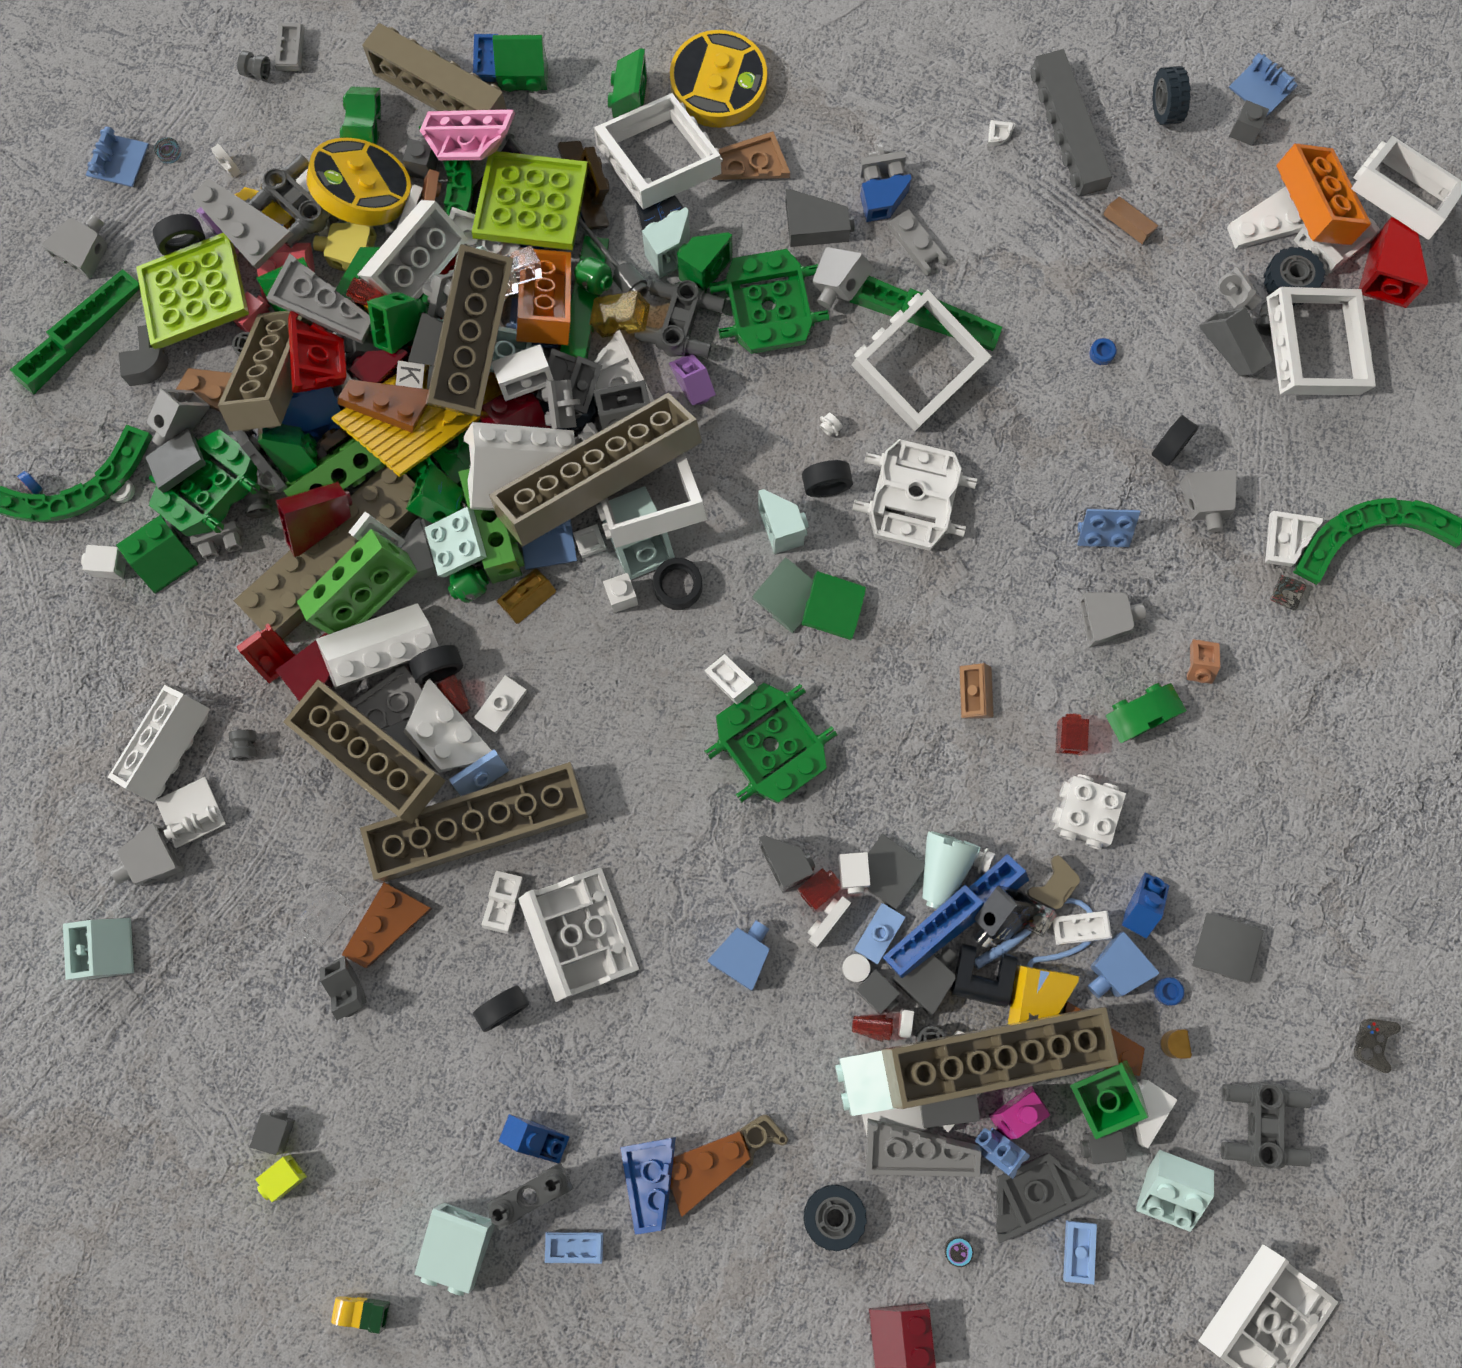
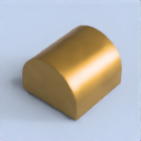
M1187 1029L1170 1030L1162 1036L1161 1049L1165 1055L1175 1059L1191 1058L1192 1053Z

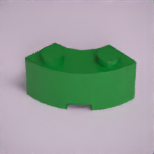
M351 86L343 96V107L346 113L344 123L340 127V138H356L377 145L379 140L377 119L381 120V90L375 87Z
M1156 683L1145 689L1147 694L1129 703L1127 699H1124L1112 706L1114 711L1105 716L1120 743L1134 739L1187 711L1172 683L1164 686Z

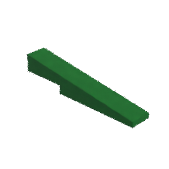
M585 236L579 262L588 257H594L606 263L607 257L589 236ZM597 237L608 250L609 239ZM576 280L570 302L568 345H561L560 352L576 358L580 356L588 359L600 295H593L577 285Z
M123 269L46 331L49 338L10 369L15 379L34 395L140 289L139 282Z
M868 276L849 302L893 317L899 310L904 313L910 307L907 303L917 293L921 296L924 293L912 288L907 292ZM938 300L983 348L991 351L995 349L1002 330L1001 326ZM924 305L907 321L911 324L953 337Z

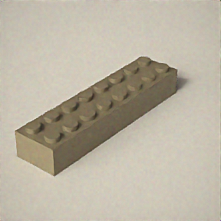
M667 393L489 494L496 515L523 547L702 443L697 419L670 393Z
M384 466L351 495L353 505L349 506L351 517L302 555L294 557L289 550L233 601L261 630H264L266 628L265 625L269 624L284 639L305 620L297 601L359 541L349 531L364 512L373 516L398 535L419 517L406 509L415 483L406 474L399 477L393 470Z
M571 762L425 807L412 824L396 816L361 827L360 831L373 879L376 882L383 883L589 817L574 767Z
M1106 1007L1078 1010L881 1049L892 1108L906 1109L1119 1065Z

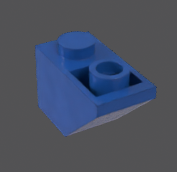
M898 174L887 179H871L862 183L860 198L866 222L891 218L909 192L912 179L911 174Z
M1145 872L1125 910L1122 926L1147 939L1163 917L1170 885L1164 883L1162 879L1153 877Z
M509 1114L499 1142L516 1152L560 1163L570 1136L531 1120Z

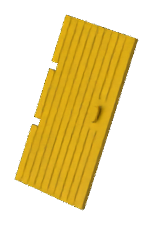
M426 364L424 366L422 389H427L429 365ZM489 372L483 404L502 394L496 375L493 372ZM397 374L382 384L396 385ZM428 405L413 433L349 408H345L334 415L332 420L337 425H340L343 430H346L350 436H353L357 442L359 441L363 447H366L370 453H373L376 458H379L383 464H386L390 470H393L396 475L401 477L468 429L472 422L479 421L480 416L474 417Z

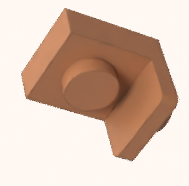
M1193 639L1190 645V668L1187 672V680L1212 684L1220 669L1219 643Z

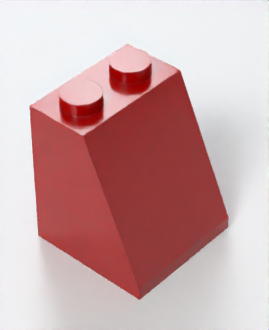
M1391 217L1371 242L1359 289H1362L1363 296L1407 308L1428 285V276L1419 234L1396 218Z

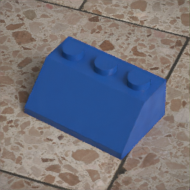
M333 386L293 393L282 424L301 427L305 434L310 433L315 441L318 442L322 435L330 429L335 428V430L341 428L340 425H337L332 420V417L342 411L344 406L338 405L339 396Z

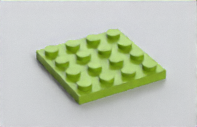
M500 151L489 155L472 227V238L573 250L587 178L588 162Z
M224 233L136 267L150 345L154 349H161L249 314L235 247Z

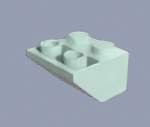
M686 207L671 212L665 219L659 222H652L642 230L645 256L659 278L678 269L677 252L682 244L689 242V211Z
M131 918L86 920L63 924L66 980L82 981L134 973Z
M1159 1150L1148 1167L1136 1211L1191 1232L1214 1197V1170Z

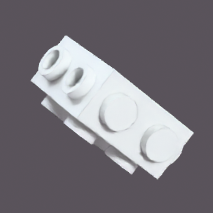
M1078 774L1077 777L1073 776L1068 782L1064 781L1059 794L1060 797H1063L1061 806L1055 808L1052 816V822L1055 823L1053 830L1060 832L1059 836L1064 839L1075 841L1077 838L1086 841L1085 845L1093 849L1101 850L1102 847L1105 848L1111 845L1126 793L1119 791V787L1113 784L1104 783L1100 785L1094 783L1093 778Z

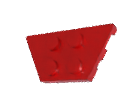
M290 311L288 328L292 392L299 393L344 384L347 377L344 339L334 333L327 332L323 327L314 322L309 326L297 319L298 313Z

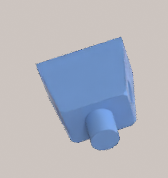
M756 920L748 933L736 928L708 959V963L752 991L770 948L761 943L769 928Z
M1121 932L1112 938L1090 966L1098 977L1088 985V988L1098 999L1108 990L1114 996L1121 997L1154 978L1159 972L1125 932Z

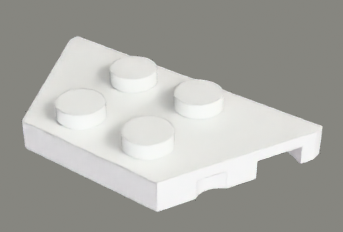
M616 331L611 341L601 350L594 361L603 365L595 390L644 380L621 331ZM647 387L648 396L651 403L654 401V399Z
M430 679L427 680L403 732L438 773L450 771L457 767H468L492 750L436 685Z

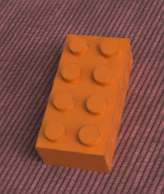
M1295 143L1276 165L1312 241L1352 245L1371 225L1356 192L1351 189L1353 186L1333 148Z
M520 248L516 341L568 345L570 330L571 252Z

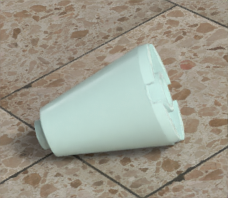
M928 832L922 896L923 899L927 900V906L938 909L958 891L979 855L980 846L967 841L963 842L955 837L938 832Z

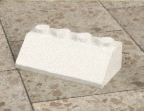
M421 200L357 275L382 296L401 292L417 299L423 294V284L431 282L432 277L438 275L458 252L460 244L464 245L468 238L436 201Z
M418 603L316 639L335 689L409 663L419 653L438 647L430 623Z
M164 685L108 778L123 788L154 802L164 792L165 783L169 776L178 769L179 760L183 753L192 746L195 733L206 723L210 709Z

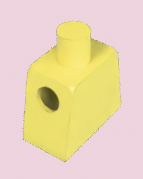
M333 223L330 225L328 237L315 235L313 248L315 251L324 252V257L329 266L346 272L360 247H374L377 235L373 226Z

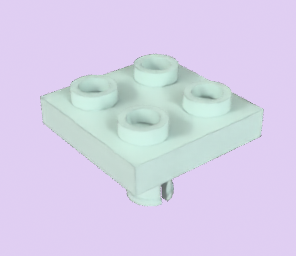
M466 507L425 527L439 577H447L487 558L473 509Z

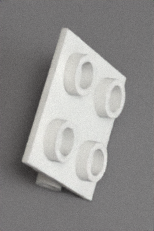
M206 777L155 800L167 827L164 830V834L168 840L172 839L176 849L226 825Z

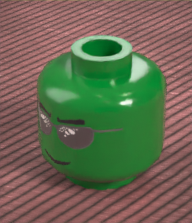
M594 257L581 260L575 268L574 276L577 285L593 295L604 293V291L610 289L613 283L611 268Z
M470 565L450 575L448 590L455 600L460 599L464 603H470L486 593L489 580L481 567Z

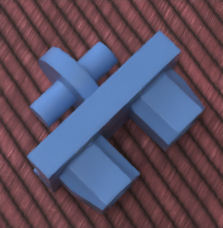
M993 1127L990 1131L984 1128L975 1140L980 1145L981 1155L1012 1179L1016 1176L1021 1164L1030 1157L1027 1152Z

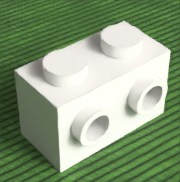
M541 345L491 362L505 401L546 387V381H554Z

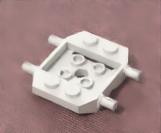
M899 439L885 453H882V456L866 453L864 463L877 465L881 468L873 501L866 503L855 499L852 510L869 515L875 538L931 551L945 534L950 533L964 537L966 526L951 523L952 520H950L957 486L975 489L977 478L962 475L961 466L954 452ZM912 486H918L922 489L923 494L919 497H914L909 493L908 489ZM886 507L936 520L935 523L887 512L884 509Z

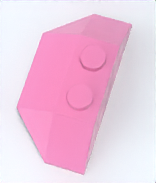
M514 110L428 111L420 132L439 160H483L498 150L508 133L515 112Z

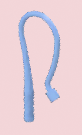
M1068 898L1064 903L1079 905L1087 913L1093 912L1087 904L1078 899ZM1048 908L1042 915H1045L1048 911L1052 913L1054 909ZM1031 923L1012 938L975 958L974 965L979 970L994 959L999 958L1002 953H1007L1031 934L1032 931L1030 929L1035 930L1037 927ZM1091 942L1081 943L1074 948L1057 954L1034 957L1030 959L1027 966L1033 967L1038 962H1047L1071 956L1089 946Z

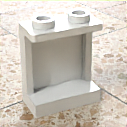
M1369 218L1371 225L1352 245L1312 241L1306 226H1304L1295 237L1294 242L1299 247H1303L1306 250L1309 249L1314 255H1317L1319 260L1323 262L1325 274L1328 276L1368 245L1380 229L1375 221Z

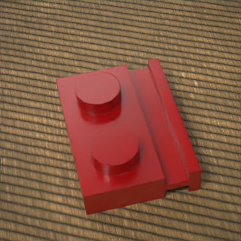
M266 624L264 630L255 632L236 647L242 656L270 684L279 677L275 670L296 654L269 624Z

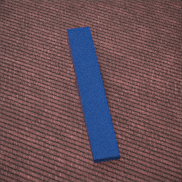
M1008 854L1005 855L969 888L964 885L885 954L883 959L903 978L975 923V916L998 885L1019 889L1027 883L1029 878L1026 870Z

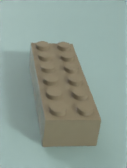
M378 23L362 45L375 76L437 111L507 110L503 92L499 87L494 84H487L475 73H468L462 70L453 61H446L434 50L423 48L416 40L412 38L407 39L400 35L393 27H386Z
M460 244L426 405L474 417L480 416L513 258Z
M288 310L258 314L218 404L230 432L249 431L266 427L275 428L282 424L294 393L292 392L288 328L290 311ZM298 315L297 319L309 326L312 325L310 320Z
M320 680L315 682L283 721V723L389 810L410 824L414 822L446 782L443 777Z

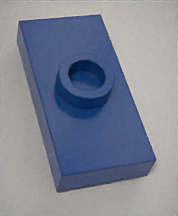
M474 34L473 73L478 75L484 82H497L493 35L498 34Z

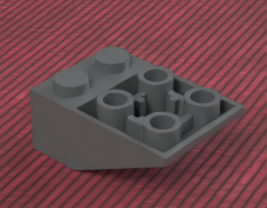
M645 380L594 391L602 430L650 403Z

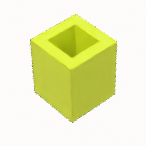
M287 1155L279 1159L255 1180L259 1184L257 1188L262 1197L274 1202L284 1197L306 1179L307 1176L291 1155Z

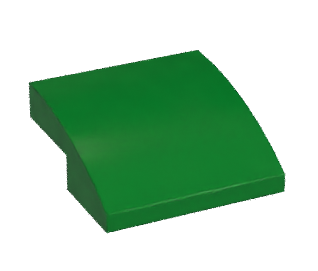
M817 571L813 578L810 597L806 602L801 625L852 640L861 612L866 587Z

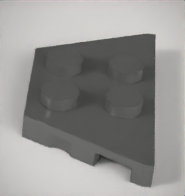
M254 429L249 431H233L240 447L262 474L265 473L270 478L275 490L280 494L288 488L276 464L258 443L256 431Z
M1045 1153L1022 1164L1013 1179L1006 1173L996 1177V1239L998 1243H1002L1098 1197V1194L1052 1155Z

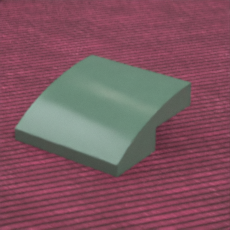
M785 557L755 592L752 599L773 615L772 618L791 633H794L802 623L813 580Z

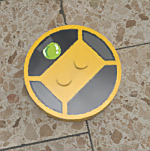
M710 30L699 33L685 41L672 59L670 66L671 93H673L679 103L683 102L686 112L690 117L693 116L700 125L714 128L737 125L750 118L759 109L765 98L767 66L764 56L751 40L739 33L728 30Z
M335 138L318 145L310 157L306 175L308 190L314 200L333 216L353 224L378 226L396 220L403 213L410 194L411 181L406 168L389 151L361 139Z

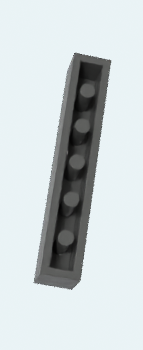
M1064 49L1036 56L1033 67L1030 70L1031 79L1037 84L1039 100L1041 103H1044L1046 108L1047 122L1052 124L1055 143L1057 146L1060 145L1063 164L1069 169L1071 186L1076 188L1079 197L1107 189L1112 174Z

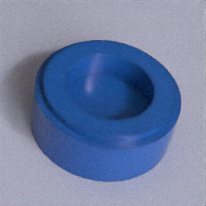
M1100 338L1092 344L1089 355L1094 363L1107 365L1114 359L1117 349L1111 340Z
M23 471L17 476L32 494L42 492V487L27 471Z
M1168 977L1156 983L1154 994L1161 1004L1172 1006L1182 1001L1184 988L1180 981Z

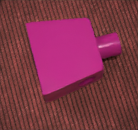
M1031 1085L988 1116L1002 1135L1008 1139H1017L1048 1118L1050 1112Z

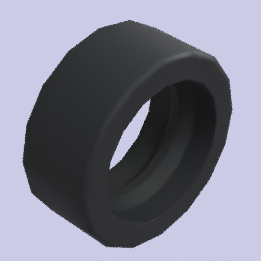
M175 214L165 217L157 222L153 228V237L157 248L164 256L206 240L199 220L190 214ZM186 234V235L181 236V237H178V238H173V237L178 236V235Z
M1181 415L1166 432L1151 455L1168 467L1198 430V426Z
M823 461L807 467L802 472L805 493L810 497L819 498L837 495L847 491L853 485L850 465L846 461Z
M671 558L664 561L657 567L653 575L655 595L665 607L672 610H683L691 607L699 600L702 593V575L699 568L692 561L685 558ZM684 570L691 575L693 588L687 596L673 598L664 592L662 587L663 579L668 572Z
M443 645L419 653L409 661V666L415 683L422 685L429 679L435 683L457 674L463 669V662L456 646Z
M516 985L482 1004L473 1012V1015L482 1031L487 1032L523 1011L529 1005V1002L521 988Z

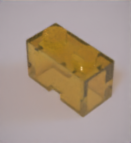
M629 291L627 293L594 298L589 324L602 338L613 336L619 330H626L628 334L646 331L650 304L639 291Z

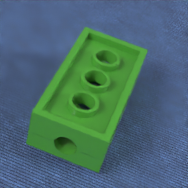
M351 437L319 459L317 467L291 483L289 481L286 482L288 488L284 492L289 497L309 491L310 486L315 483L325 486L338 482L342 489L351 484L355 487L366 479V473L371 470L377 472L386 464H383L379 458L370 453L359 441L357 442ZM358 453H363V461L360 464H353L354 456ZM334 469H343V474L340 478H331V473Z
M466 469L458 473L467 506L470 508L468 490L470 469ZM473 509L487 558L482 559L483 566L492 584L522 576L520 567L525 566L516 543L518 542L516 538L499 520L495 511Z
M370 529L297 603L307 622L331 634L367 621L418 571L407 552L373 529Z

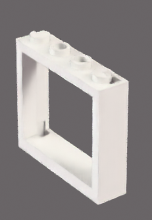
M673 93L594 127L597 147L642 209L721 174V162L723 159L719 154V149L717 147L714 148L707 133L700 130L696 119L693 116L690 117L686 112L683 102L679 103ZM671 119L700 156L701 160L647 184L617 143Z
M1391 136L1387 143L1381 141L1353 177L1357 181L1351 188L1428 240L1446 220L1462 195V181L1394 136ZM1383 162L1441 200L1442 203L1436 210L1378 172L1376 168Z
M1280 287L1266 297L1280 394L1361 395L1376 387L1362 289ZM1292 303L1342 304L1353 379L1303 378Z
M929 290L922 296L917 293L907 303L910 307L904 313L899 310L889 320L892 324L886 330L883 327L880 328L872 336L874 342L869 347L865 344L860 347L854 354L856 359L851 365L914 431L992 357ZM924 305L969 352L974 360L927 406L917 413L867 359Z
M685 453L674 458V462L689 502L616 524L608 497L600 501L601 505L597 506L601 521L607 520V523H603L602 526L606 538H612L615 548L707 520L703 501Z

